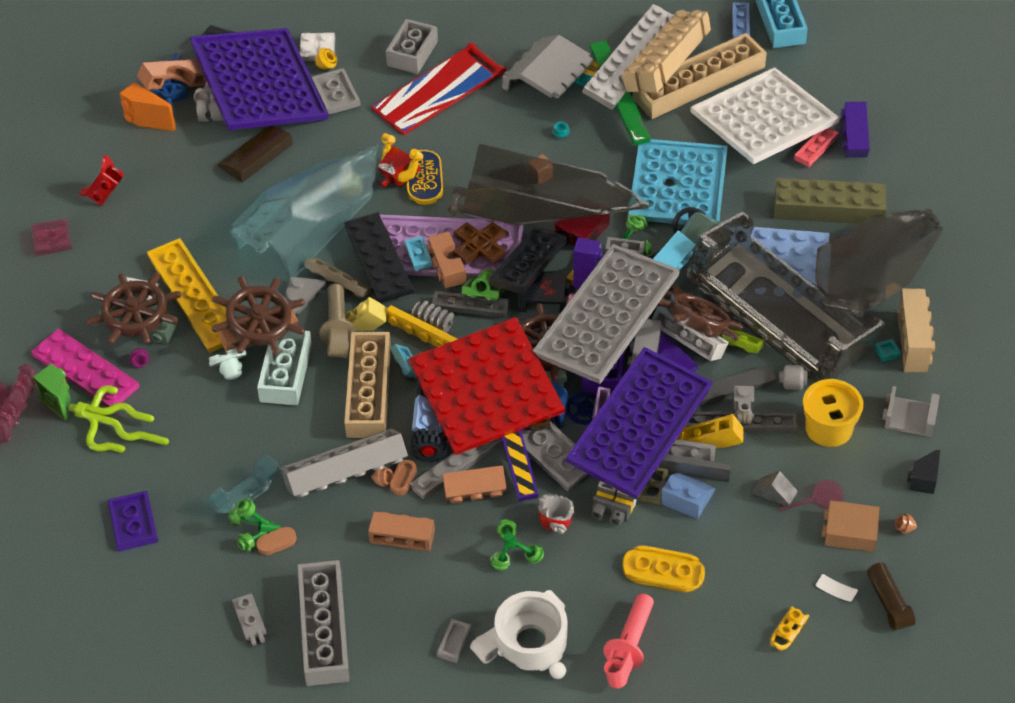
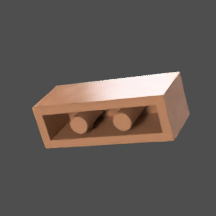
M503 465L443 474L446 502H451V504L461 503L464 499L478 501L482 500L485 496L499 498L506 494Z
M374 512L368 531L369 540L373 544L430 552L435 533L434 520L425 517L417 518L408 515L389 514L387 512Z

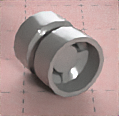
M207 99L197 100L199 122H206L210 119L213 121H224L215 99H212L210 102Z

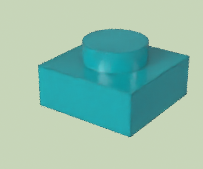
M893 339L876 343L874 346V350L882 362L899 358L901 355V351Z

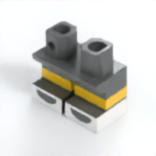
M600 481L596 496L593 497L592 518L602 520L603 516L607 515L610 516V523L619 527L623 521L627 522L636 505V500Z

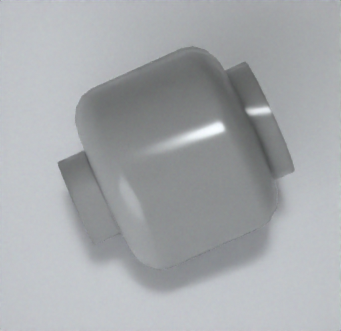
M786 365L784 370L779 372V383H783L784 389L802 390L804 386H807L808 371L804 370L802 365Z

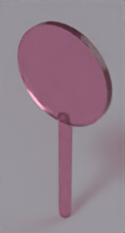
M823 480L814 487L812 498L792 503L790 507H779L778 510H787L816 501L817 504L824 508H829L830 500L842 502L844 492L842 487L835 481Z

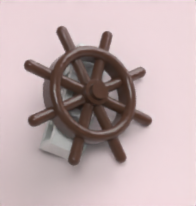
M667 291L663 297L668 300H660L659 306H657L652 320L661 321L662 331L709 361L721 359L729 343L721 338L720 335H726L730 339L737 341L739 335L731 329L738 331L743 329L741 323L730 320L722 306H716L701 297L692 295L691 292L673 294Z

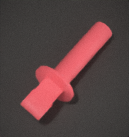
M638 594L636 596L620 638L609 640L604 646L603 652L607 658L604 670L608 684L612 688L617 689L625 686L631 669L640 667L643 662V653L637 645L654 604L652 597L647 594Z

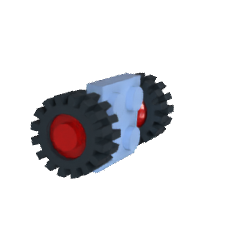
M419 384L412 430L415 432L412 435L410 452L413 457L416 456V459L420 460L422 458L423 462H426V460H429V462L435 460L437 462L439 458L442 460L446 455L448 440Z

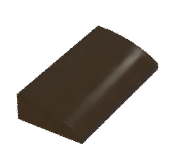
M267 126L219 162L218 167L243 183L293 145L292 135L278 127Z

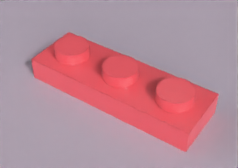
M827 128L815 134L795 154L794 160L810 167L834 143L839 136V132Z

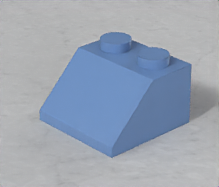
M676 473L670 476L662 489L661 504L698 520L715 492V488L681 473Z

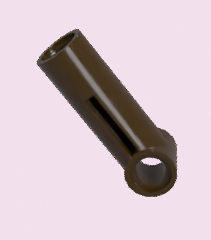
M880 562L870 566L866 572L887 613L891 629L896 631L914 626L916 623L914 612L911 606L906 605L886 564Z

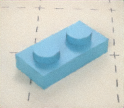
M423 236L405 240V246L414 271L433 267Z
M394 344L390 350L394 355L395 361L402 368V373L409 378H417L409 363V358L413 356L409 348Z

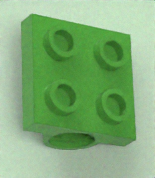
M484 269L477 278L470 277L462 286V294H467L471 298L482 296L487 300L499 299L506 289H499L489 285V278L495 271Z

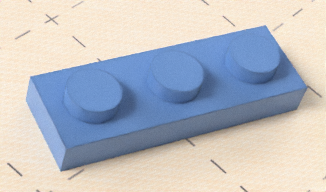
M732 2L733 39L745 33L750 36L749 3Z

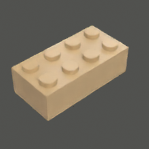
M902 289L897 315L904 372H927L929 365H932V352H935V341L931 340V337H933V326L929 324L931 323V311H928L930 300L929 297H926L925 289Z

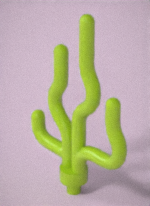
M105 385L100 387L95 393L91 405L83 402H78L77 405L70 404L69 411L75 412L76 417L87 419L90 422L86 444L93 451L103 452L111 450L119 453L125 452V447L120 444L110 442L96 444L94 442L98 422L113 426L118 436L126 441L142 439L161 445L169 444V439L166 437L140 431L127 433L118 420L106 416L123 410L132 418L146 422L154 421V416L138 412L127 403L119 402L106 408L98 407L105 393L116 394L118 392V389L114 386Z

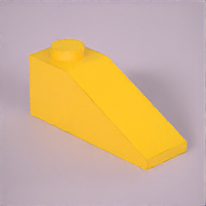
M734 414L685 427L679 435V439L716 445V448H727L743 443V426Z

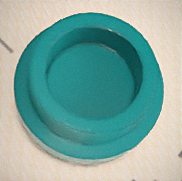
M557 122L552 128V133L556 137L563 138L569 135L570 128L565 122Z

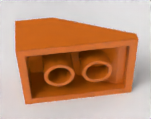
M136 82L120 92L124 118L128 122L141 127L173 132L176 130L170 103Z

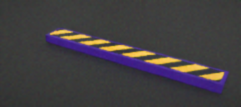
M521 430L502 437L518 502L538 498V491Z

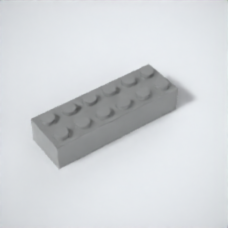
M391 428L280 467L287 491L293 496L303 497L308 495V491L313 489L319 491L327 488V484L345 482L347 477L353 475L354 477L366 474L365 471L382 469L385 467L384 464L390 462L392 464L399 463L408 454L401 433Z
M340 561L299 564L298 579L306 685L315 686L350 682Z

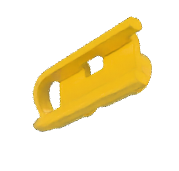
M791 606L772 634L770 645L778 650L787 649L809 618V615H804L799 609ZM794 624L798 625L796 630L792 629ZM778 635L788 640L785 645H779L774 640Z

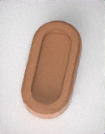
M403 460L397 464L390 480V490L393 494L404 495L410 490V483L413 482L417 473L416 464L413 461Z
M282 527L262 535L256 542L257 550L262 555H271L289 548L296 543V532L291 527Z

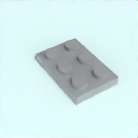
M344 68L311 77L329 115L361 106L360 100Z

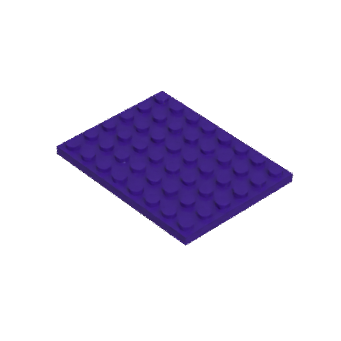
M288 28L190 37V44L228 130L328 120L329 113Z

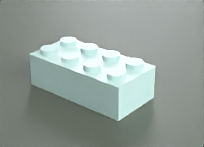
M287 331L280 340L276 341L280 349L278 355L272 353L268 344L257 387L260 402L287 405L299 404L312 348L310 331H305L303 335Z

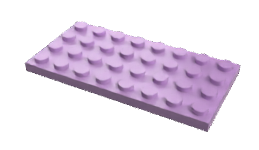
M380 215L407 275L437 277L438 270L437 268L430 267L414 271L405 246V240L423 236L425 244L428 245L429 236L450 232L455 249H457L463 243L454 237V231L466 222L479 231L492 221L506 230V236L497 242L498 245L506 250V255L494 265L481 256L468 265L463 263L466 270V278H477L484 269L496 271L522 242L523 221Z

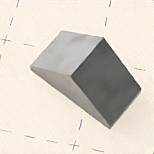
M781 471L761 477L752 490V494L790 507L798 491Z

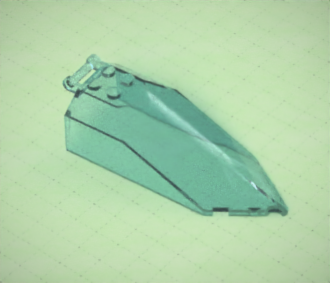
M373 145L317 163L266 189L230 225L231 237L234 238L236 248L241 249L245 244H248L255 248L256 252L262 254L271 246L281 256L288 278L296 277L305 267V260L314 258L343 228L344 222L350 220L373 196L372 186L375 181L377 146ZM254 236L261 241L258 242L254 240L252 237Z

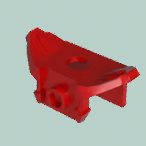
M104 155L99 175L91 185L79 191L80 196H87L102 207L111 192L115 190L122 180V171L114 168L111 158L108 155Z

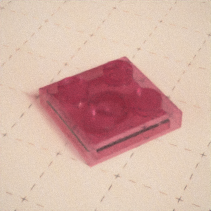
M67 218L31 225L36 256L72 249Z

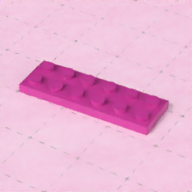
M59 328L31 351L32 356L44 365L53 364L56 368H61L66 374V380L92 398H94L95 393L102 386L110 385L118 389L116 394L105 393L100 403L105 407L119 402L122 403L140 387L139 382Z

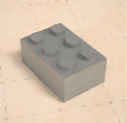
M406 19L386 50L387 66L418 74L438 43L437 27Z

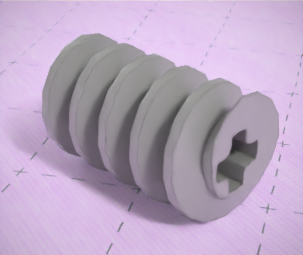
M424 301L422 304L417 302L412 311V316L445 333L450 330L453 324V312L448 314L446 309L441 312V307L435 308V305H429L428 301Z

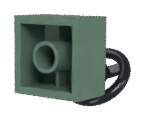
M687 207L680 210L675 215L672 225L674 234L679 230L696 244L692 249L693 255L712 263L732 233L726 226L708 217L701 209L696 207ZM688 213V220L684 226L678 228L679 219Z

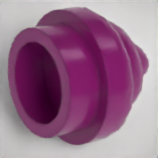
M135 349L130 354V361L136 367H144L149 362V354L145 349Z

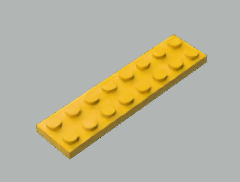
M179 238L148 251L147 256L169 291L171 293L175 291L182 293V296L175 300L208 352L212 353L223 348L218 332H213L211 328L215 324L226 321V307L212 301L213 296L217 295V293L182 240Z

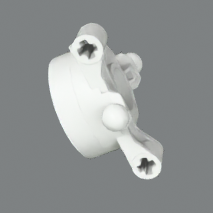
M547 590L544 593L525 591L512 595L498 607L495 616V627L477 637L471 643L470 648L484 664L491 662L499 655L504 656L523 670L544 671L549 669L551 677L561 679L566 674L564 664L558 662L562 658L567 644L565 605L551 590ZM534 628L541 631L546 640L539 648H523L516 640L518 634L525 629Z

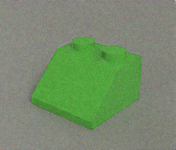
M50 364L36 374L33 379L40 401L64 421H67L71 401L70 387L66 382L65 372L61 368H56L53 364Z

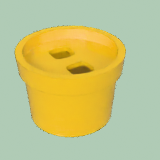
M825 379L815 382L806 390L803 396V410L805 414V429L809 438L815 443L826 447L843 445L851 438L855 424L858 422L863 410L862 396L855 387L841 380ZM829 413L838 414L843 418L832 420Z

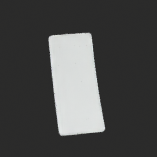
M824 574L821 575L816 583V587L849 602L853 600L858 592L857 589L843 585Z

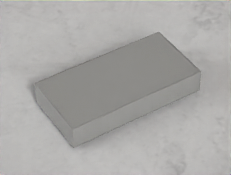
M451 619L437 651V657L457 663L472 629L471 624Z

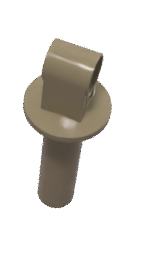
M332 284L327 289L328 321L320 327L319 336L321 341L328 345L327 356L347 358L349 344L351 343V332H355V327L351 322L345 320L343 286Z

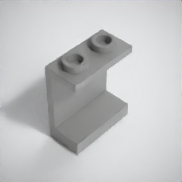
M893 386L891 394L887 393L885 405H889L888 409L884 408L882 420H886L885 428L932 437L940 395L932 394L930 403L895 397L896 387Z

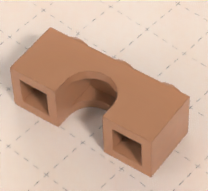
M450 232L429 236V244L426 247L429 255H432L433 268L438 270L437 277L439 282H443L445 288L465 284L466 270L461 258L449 259L454 257L453 251L455 250V244Z

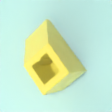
M369 297L353 310L348 311L345 315V320L353 324L355 331H374L386 322L387 307Z

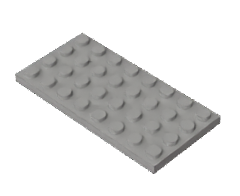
M612 244L532 352L544 361L600 384L679 276V269Z

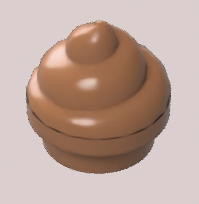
M384 467L375 470L371 477L377 485L384 487L390 484L393 473L391 469Z
M905 513L897 516L895 529L901 534H908L917 528L916 522L911 515Z

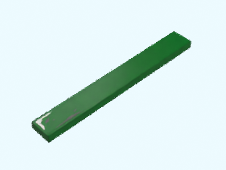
M607 41L590 44V50L600 69L612 52ZM626 92L616 104V108L633 146L649 143L651 140L650 135L630 92Z

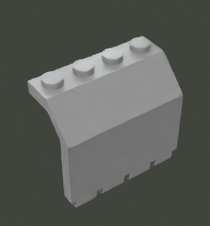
M560 35L543 37L539 42L533 44L529 52L526 51L519 62L516 61L510 71L505 72L502 77V88L508 91L511 82L516 83L520 78L550 98L552 96L559 98L575 79L589 67L593 59L589 57L590 53Z

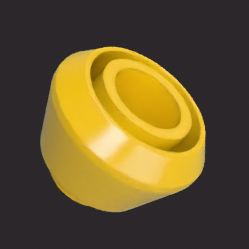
M322 47L319 49L315 56L316 66L323 70L332 69L336 66L337 57L335 53L329 48Z

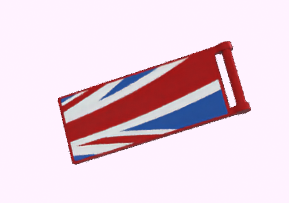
M470 42L460 52L372 105V110L402 135H406L496 77H502L506 72V68L498 65L480 51L476 44ZM469 53H474L477 57H479L482 61H484L495 71H490L487 67H485L482 63L476 60Z

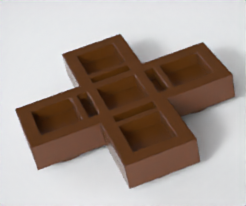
M493 221L481 231L466 222L454 231V237L463 243L453 251L454 257L461 258L462 262L468 265L481 256L494 265L506 255V250L497 244L499 240L506 236V230Z

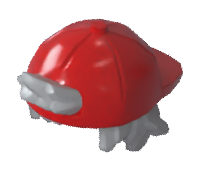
M557 494L542 495V498L538 499L539 522L549 532L564 534L572 521L574 513L573 501L567 497L557 496Z

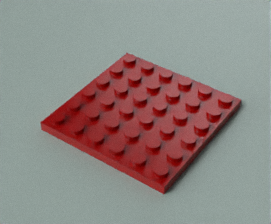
M517 317L409 358V363L454 455L512 434L534 423H540L547 418L565 413V408L537 355L532 352L534 349Z

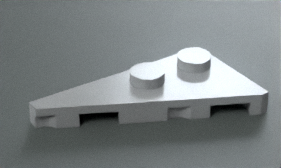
M290 277L285 298L288 302L297 299L305 300L303 306L293 309L295 314L298 315L316 297L315 294L321 288L324 289L326 287V280Z

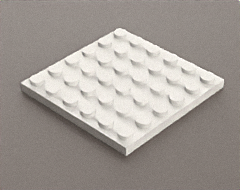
M775 67L691 107L692 114L753 164L839 123V117Z

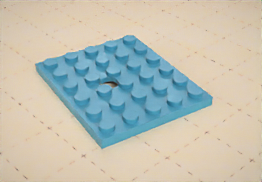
M651 139L649 143L638 145L628 216L642 215L648 222L673 224L674 217L680 210L687 207H696L701 209L708 217L719 222L728 146ZM667 179H673L675 185L668 187L663 183ZM688 213L679 219L678 224H685L688 220Z

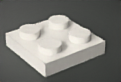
M335 33L301 34L300 55L303 61H315V56L322 47L329 48L334 52Z

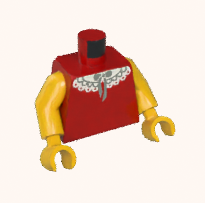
M384 133L381 140L386 145L383 146L381 161L378 164V169L382 176L377 182L383 188L390 182L401 186L406 181L413 179L415 174L421 170L418 161L423 159V154L414 148L411 149L410 154H407L395 146L391 147L395 143V137Z

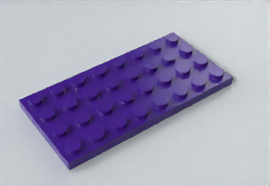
M643 347L566 457V462L636 500L711 389L713 382Z

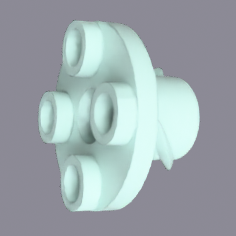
M237 348L226 351L227 355L218 354L209 358L210 367L220 365L219 371L226 380L236 379L242 375V363L238 359L247 355L245 350L242 354H238Z

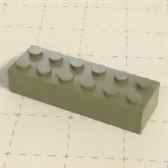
M776 178L774 219L884 225L886 215L885 183Z

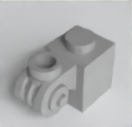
M734 386L733 412H736L734 416L740 423L751 424L754 418V413H752L754 409V386Z

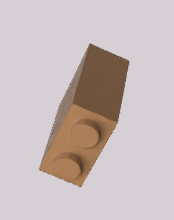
M830 500L829 508H825L823 520H827V525L823 524L822 537H825V545L874 552L877 541L880 507Z

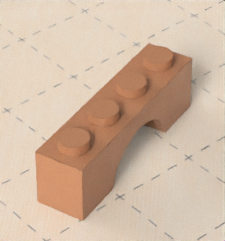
M197 59L142 63L137 75L147 90L161 89L165 79H176L190 87L204 86L206 81Z

